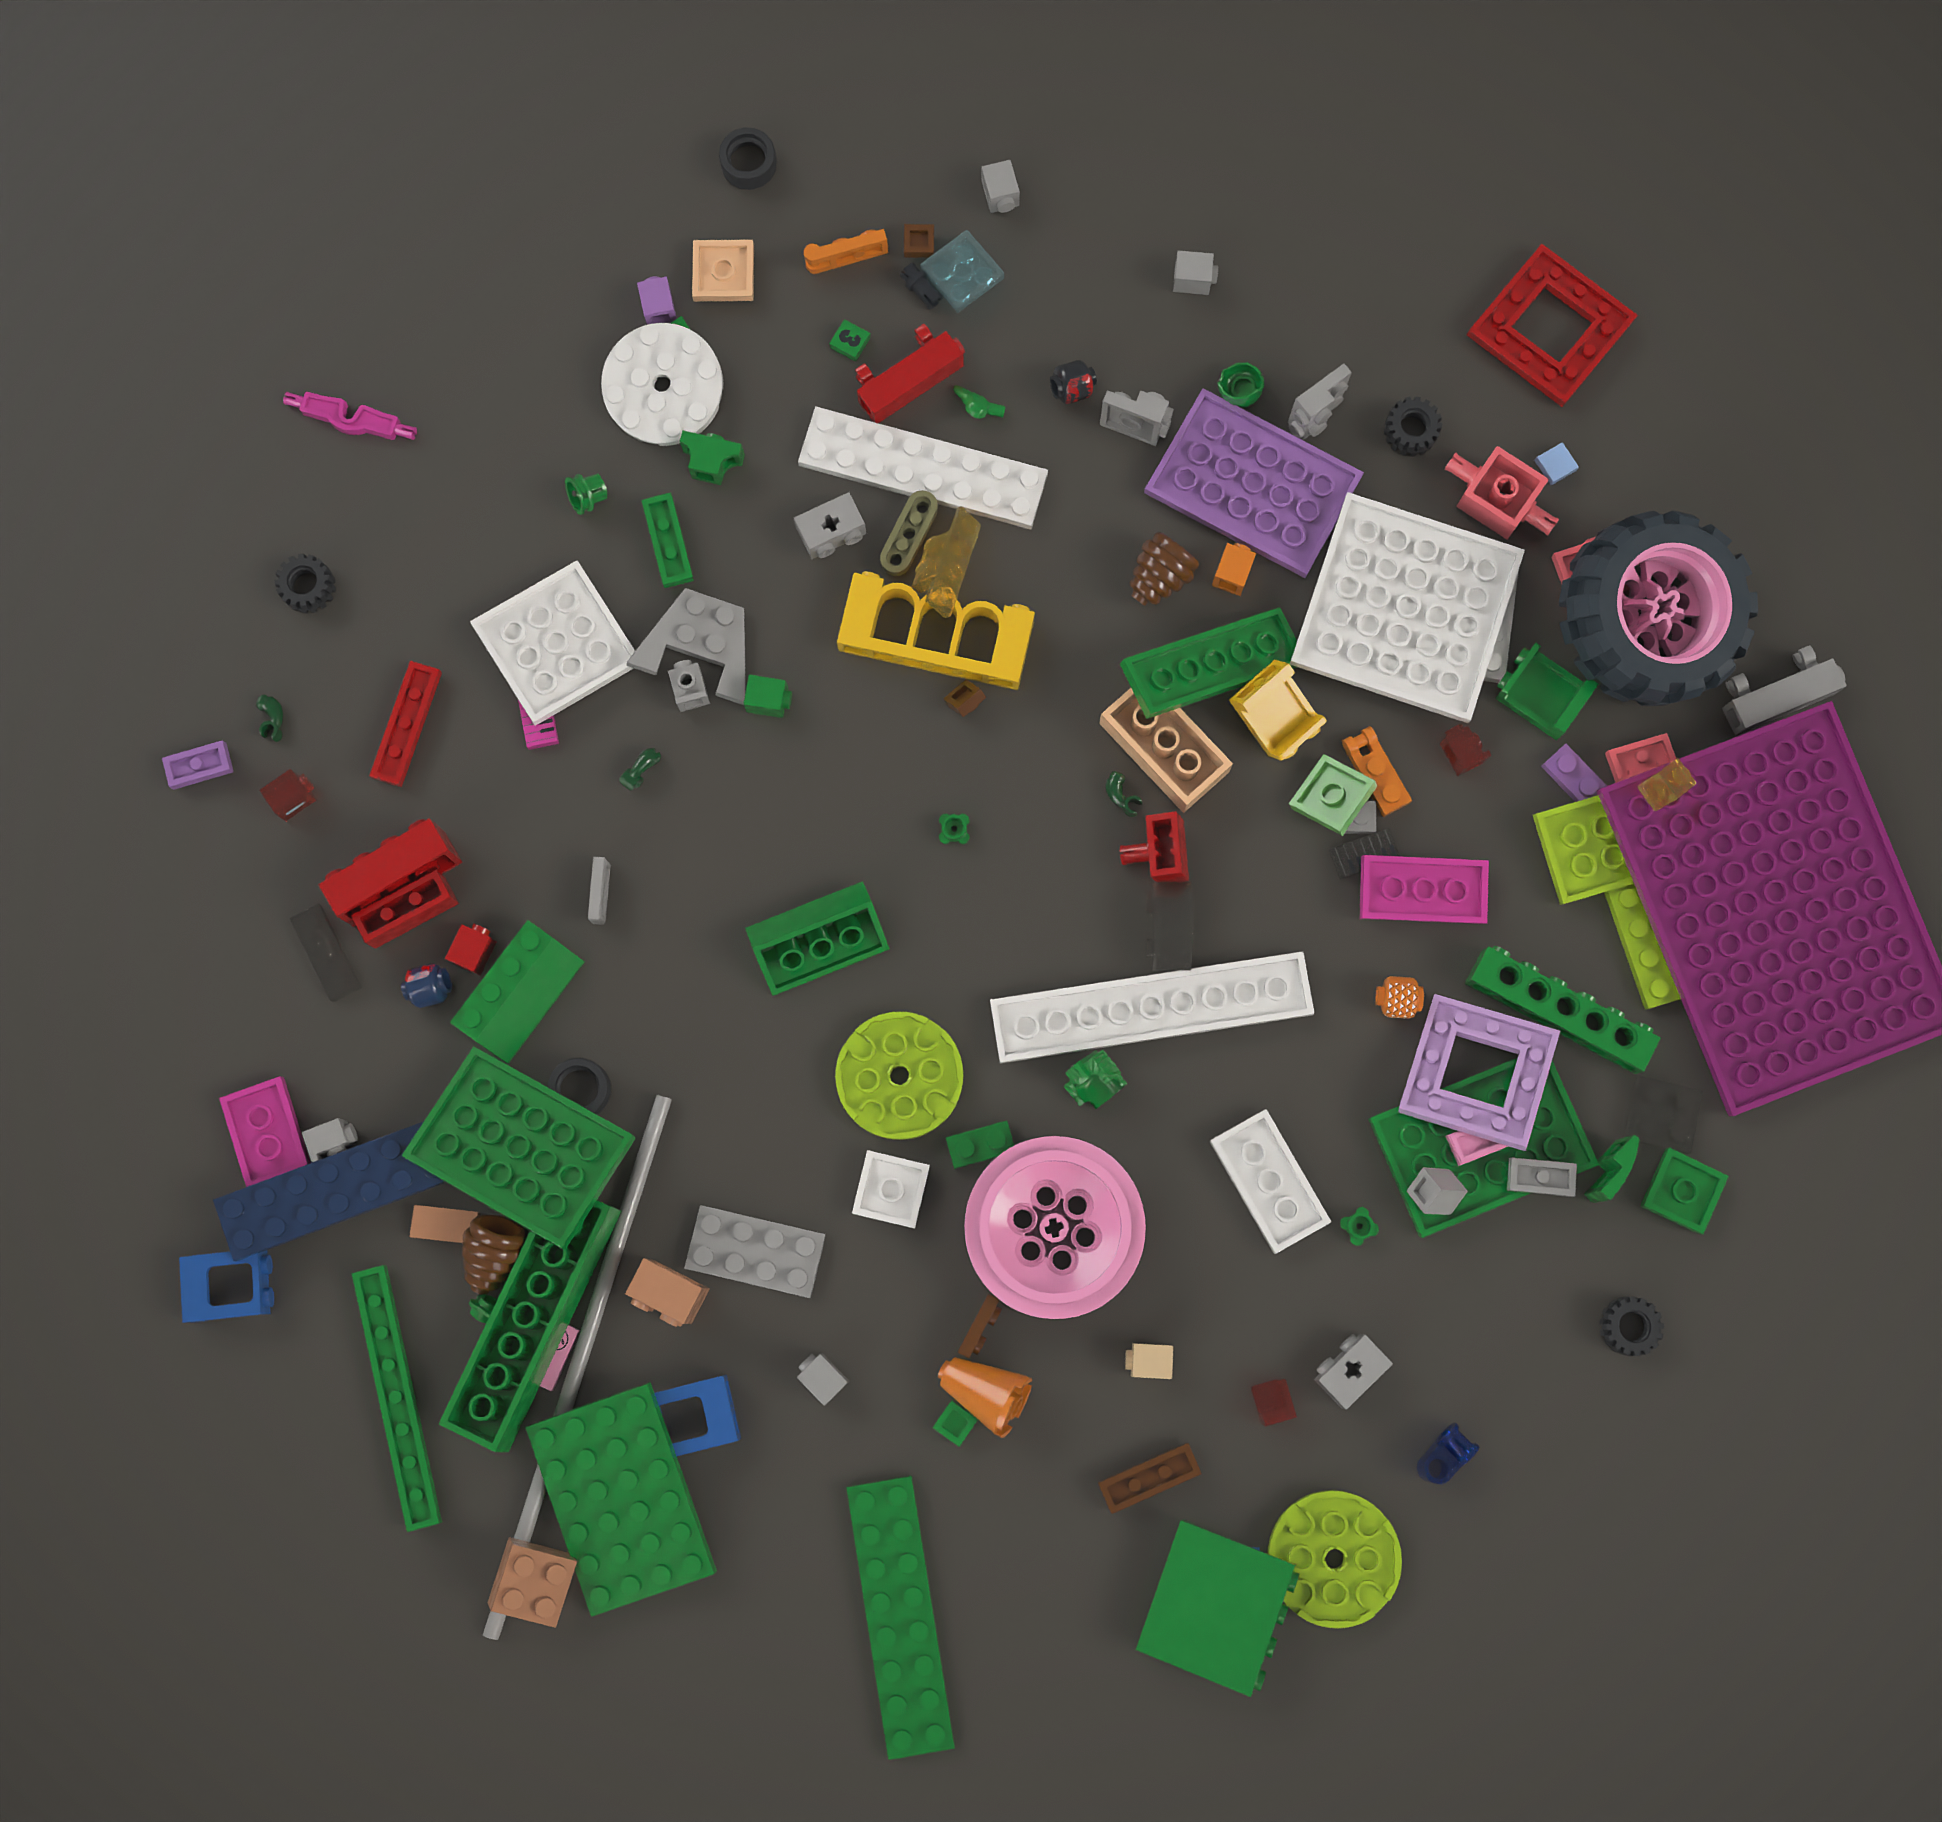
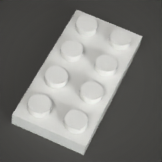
M1267 1109L1210 1140L1212 1147L1274 1254L1331 1223L1330 1218Z

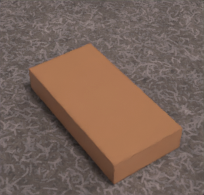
M414 1205L410 1237L463 1243L464 1231L470 1227V1222L476 1216H479L480 1212Z

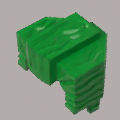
M1097 1050L1093 1051L1065 1072L1070 1081L1064 1085V1088L1075 1099L1079 1107L1085 1102H1090L1097 1109L1127 1085V1082L1121 1076V1071L1104 1050L1097 1052Z

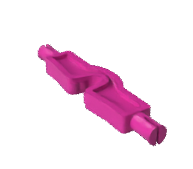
M286 392V397L283 398L285 405L299 408L304 416L329 422L336 430L348 435L369 433L390 440H395L396 435L414 440L417 434L416 427L401 424L397 416L380 412L366 405L359 406L355 415L351 419H346L348 404L341 398L322 396L311 392H305L304 397Z

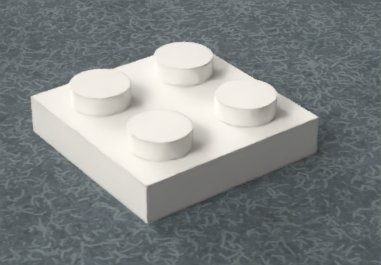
M867 1150L852 1214L915 1229L930 1165Z

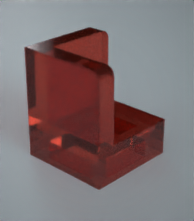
M1285 1378L1274 1379L1251 1387L1261 1425L1266 1427L1297 1418Z

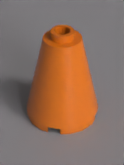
M954 1357L951 1361L946 1360L938 1373V1378L941 1379L940 1387L1000 1438H1004L1013 1428L1008 1425V1422L1014 1417L1019 1418L1032 1388L1029 1385L1032 1378L1026 1375Z

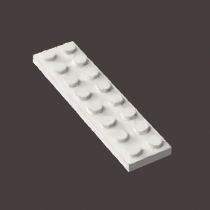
M816 406L798 460V464L801 467L906 496H911L914 492L920 490L928 491L935 496L939 505L1030 530L1033 526L1048 475L1047 469Z

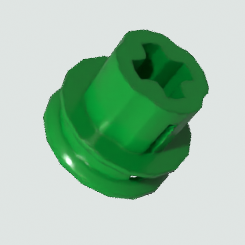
M579 473L574 478H565L566 493L577 514L582 515L585 510L591 512L594 509L595 503L607 499L605 483L598 473L585 478ZM573 490H575L576 496L572 495Z

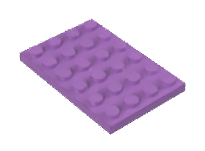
M1203 388L1148 482L1144 493L1306 578L1338 520L1347 492L1353 494L1364 472Z

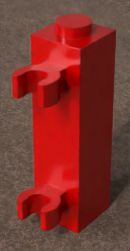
M922 324L914 330L917 334L915 339L921 348L876 378L865 363L855 369L857 373L856 379L862 386L857 390L858 403L872 422L880 423L964 366L965 353L961 342L956 337L952 339L947 331L934 338L929 328Z

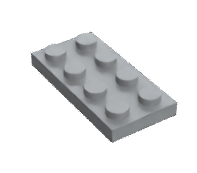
M700 1205L684 1269L811 1298L826 1235Z

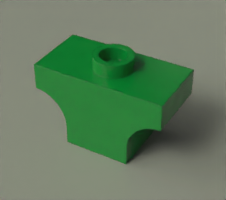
M682 431L680 444L683 453L691 457L688 469L692 479L721 485L724 474L728 469L742 466L745 457L742 444L724 440L722 436L713 433L701 435Z

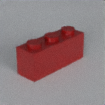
M435 870L354 913L351 917L364 942L376 949L458 905L459 902L445 876Z

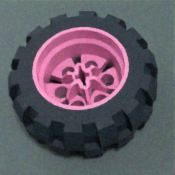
M1653 510L1633 515L1599 531L1596 538L1584 544L1571 561L1570 571L1573 573L1571 578L1563 580L1559 598V607L1567 608V620L1559 622L1565 645L1573 643L1579 654L1573 660L1574 664L1587 680L1597 678L1602 682L1600 689L1603 693L1622 702L1635 700L1641 706H1664L1701 696L1702 692L1707 689L1718 687L1734 672L1736 667L1734 660L1745 657L1755 632L1747 628L1748 620L1758 615L1757 592H1749L1746 576L1753 573L1742 553L1734 556L1727 548L1732 540L1712 524L1700 527V519L1696 516L1673 510L1665 514H1660ZM1640 563L1641 575L1638 577L1634 567ZM1651 576L1656 579L1657 584L1651 580ZM1676 577L1682 583L1678 587H1670ZM1624 584L1630 587L1628 597L1623 593ZM1685 617L1692 618V624L1689 626L1681 622V620H1684ZM1670 630H1671V632H1672V639H1671V640H1669V639L1667 638L1668 635H1669V633H1670ZM1638 636L1643 639L1644 647L1637 642ZM1659 647L1663 648L1667 657L1660 656Z

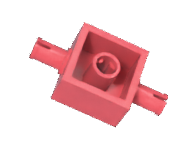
M1498 446L1483 467L1480 465L1478 468L1459 456L1458 453H1455L1444 469L1468 483L1466 486L1468 488L1456 507L1507 540L1520 522L1526 521L1548 536L1559 520L1538 507L1535 501L1549 479Z

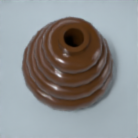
M1155 533L1152 540L1149 539L1143 543L1141 547L1143 552L1137 556L1136 562L1139 565L1133 569L1135 577L1130 581V587L1134 591L1131 596L1144 606L1148 602L1153 605L1159 604L1161 598H1169L1172 591H1180L1184 583L1188 584L1193 580V571L1198 568L1199 561L1164 533Z
M488 1214L476 1216L470 1222V1227L464 1231L462 1237V1257L464 1258L463 1267L466 1271L464 1278L471 1285L472 1291L478 1294H488L490 1291L499 1289L502 1286V1282L509 1277L527 1239L526 1230L521 1225L508 1218Z

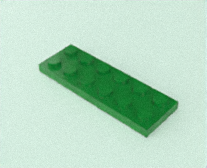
M1279 607L1124 658L1120 666L1146 719L1245 686L1273 660L1290 664L1297 639Z

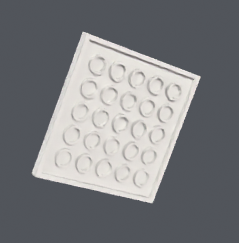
M1347 492L1290 665L1469 723L1525 550Z

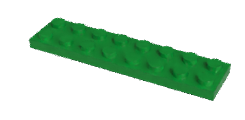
M912 1475L847 1486L888 1760L954 1749L955 1744Z

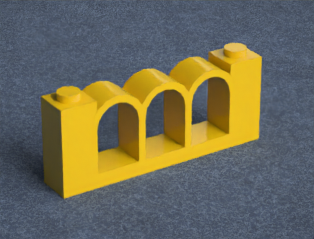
M864 571L862 574H853L837 639V646L840 652L1018 690L1034 624L1035 612L1030 611L1027 606L1013 604L1012 607L1004 605L1002 613L996 605L987 601H975L962 609L960 602L954 596L945 592H933L925 595L920 600L912 587L903 583L885 585L884 579H881L879 575ZM894 598L907 600L914 607L906 645L873 638L882 606L888 600ZM935 607H944L950 610L956 617L949 654L915 647L921 620L927 611ZM977 616H985L992 619L999 629L991 663L957 656L965 624Z

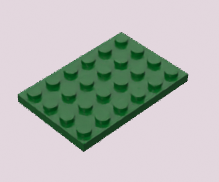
M473 1046L402 1156L565 1251L634 1142L635 1137L631 1133Z
M1518 1058L1444 1087L1442 1090L1503 1108ZM1553 1061L1550 1065L1526 1151L1508 1146L1458 1166L1446 1139L1447 1135L1457 1132V1130L1399 1113V1106L1368 1119L1420 1238L1530 1194L1507 1191L1509 1158L1577 1164L1576 1175L1599 1165ZM1423 1167L1451 1170L1468 1191L1452 1214H1424L1407 1193L1408 1188Z
M651 1382L525 1427L570 1556L577 1560L575 1571L591 1617L715 1574L717 1570Z

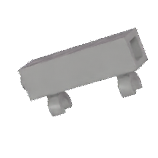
M1809 645L1799 649L1798 653L1792 655L1795 664L1801 669V672L1751 692L1748 680L1743 673L1732 677L1725 684L1729 693L1735 699L1725 705L1722 710L1735 736L1837 694L1847 686L1843 670L1840 666L1836 665L1833 658L1818 664L1815 652Z

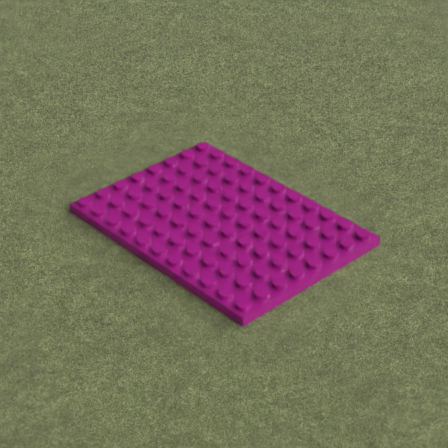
M1832 701L1597 790L1728 1116H1736L1942 1035V965Z

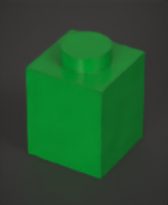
M749 675L744 698L746 712L783 718L784 710L790 709L792 701V691H788L786 680Z

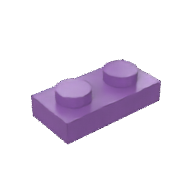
M223 740L162 758L168 785L173 790L234 772L227 744Z
M1567 744L1561 747L1541 766L1575 802L1598 796L1597 790L1607 786Z

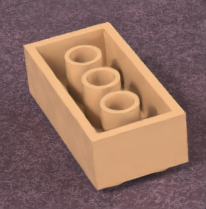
M1132 688L1126 691L1101 714L1099 724L1183 813L1230 772L1233 765L1181 708L1146 719Z

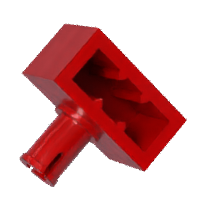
M1177 811L1146 815L1147 843L1120 845V852H1123L1120 855L1122 864L1127 865L1149 861L1151 878L1158 885L1189 881L1184 820Z

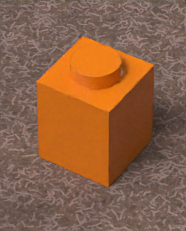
M1227 543L1212 586L1241 596L1256 553L1251 552V549L1243 544L1235 543L1232 545Z

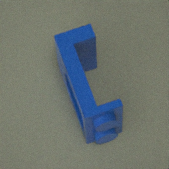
M267 1250L237 1262L233 1261L231 1252L179 1257L182 1323L271 1314L270 1307H273L275 1298L272 1287H269V1274L272 1273L273 1263L271 1256L267 1255ZM250 1264L252 1267L253 1299L246 1303L213 1306L210 1303L209 1270L217 1266Z
M727 1375L655 1393L660 1410V1406L663 1404L695 1396L702 1400L708 1432L704 1436L672 1443L676 1457L736 1442L741 1439Z

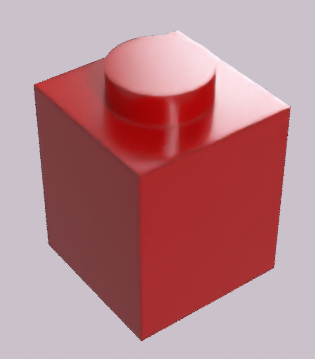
M474 923L471 928L461 924L445 959L480 976L497 942L489 937L491 931Z

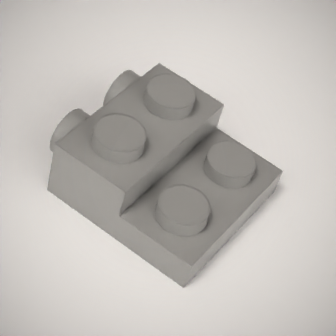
M1342 364L1295 399L1288 420V426L1293 436L1304 440L1310 435L1313 437L1319 435L1327 427L1326 422L1332 415L1331 410L1343 401L1344 398L1342 396L1349 387L1347 383L1352 372L1345 364Z
M1107 390L1102 404L1100 425L1156 446L1159 437L1165 438L1168 433L1174 409L1168 407L1169 401L1156 392L1146 393L1140 391L1137 400L1134 401L1123 392L1113 393Z

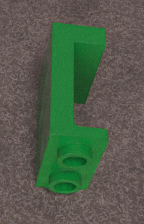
M1535 643L1530 650L1524 647L1517 656L1514 663L1518 667L1513 674L1507 671L1496 687L1501 689L1495 699L1557 741L1568 729L1599 684L1594 680L1586 679L1584 682L1540 653L1538 650L1541 645Z

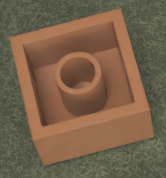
M643 1258L625 1294L632 1297L630 1303L646 1312H653L655 1309L662 1313L659 1317L661 1320L675 1327H681L682 1324L693 1323L710 1288L653 1259Z
M509 1537L487 1602L490 1610L556 1628L577 1560L571 1557L568 1552Z

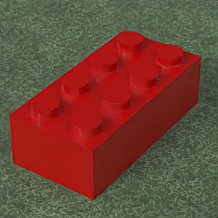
M430 818L415 821L408 827L407 832L400 836L394 835L381 842L380 848L371 853L364 852L353 859V864L343 870L341 868L335 869L325 876V880L318 885L338 918L355 927L356 925L351 917L354 913L435 870L444 874L463 863L445 831Z

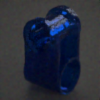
M1454 1422L1438 1436L1435 1443L1419 1459L1417 1463L1418 1474L1426 1482L1444 1484L1474 1457L1480 1446L1476 1442L1471 1443L1458 1430L1459 1425ZM1434 1459H1437L1442 1466V1471L1436 1478L1430 1475L1428 1469L1429 1464Z

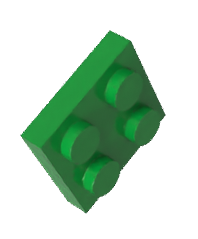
M1670 1147L1665 1148L1640 1206L1688 1230L1703 1235L1729 1176Z

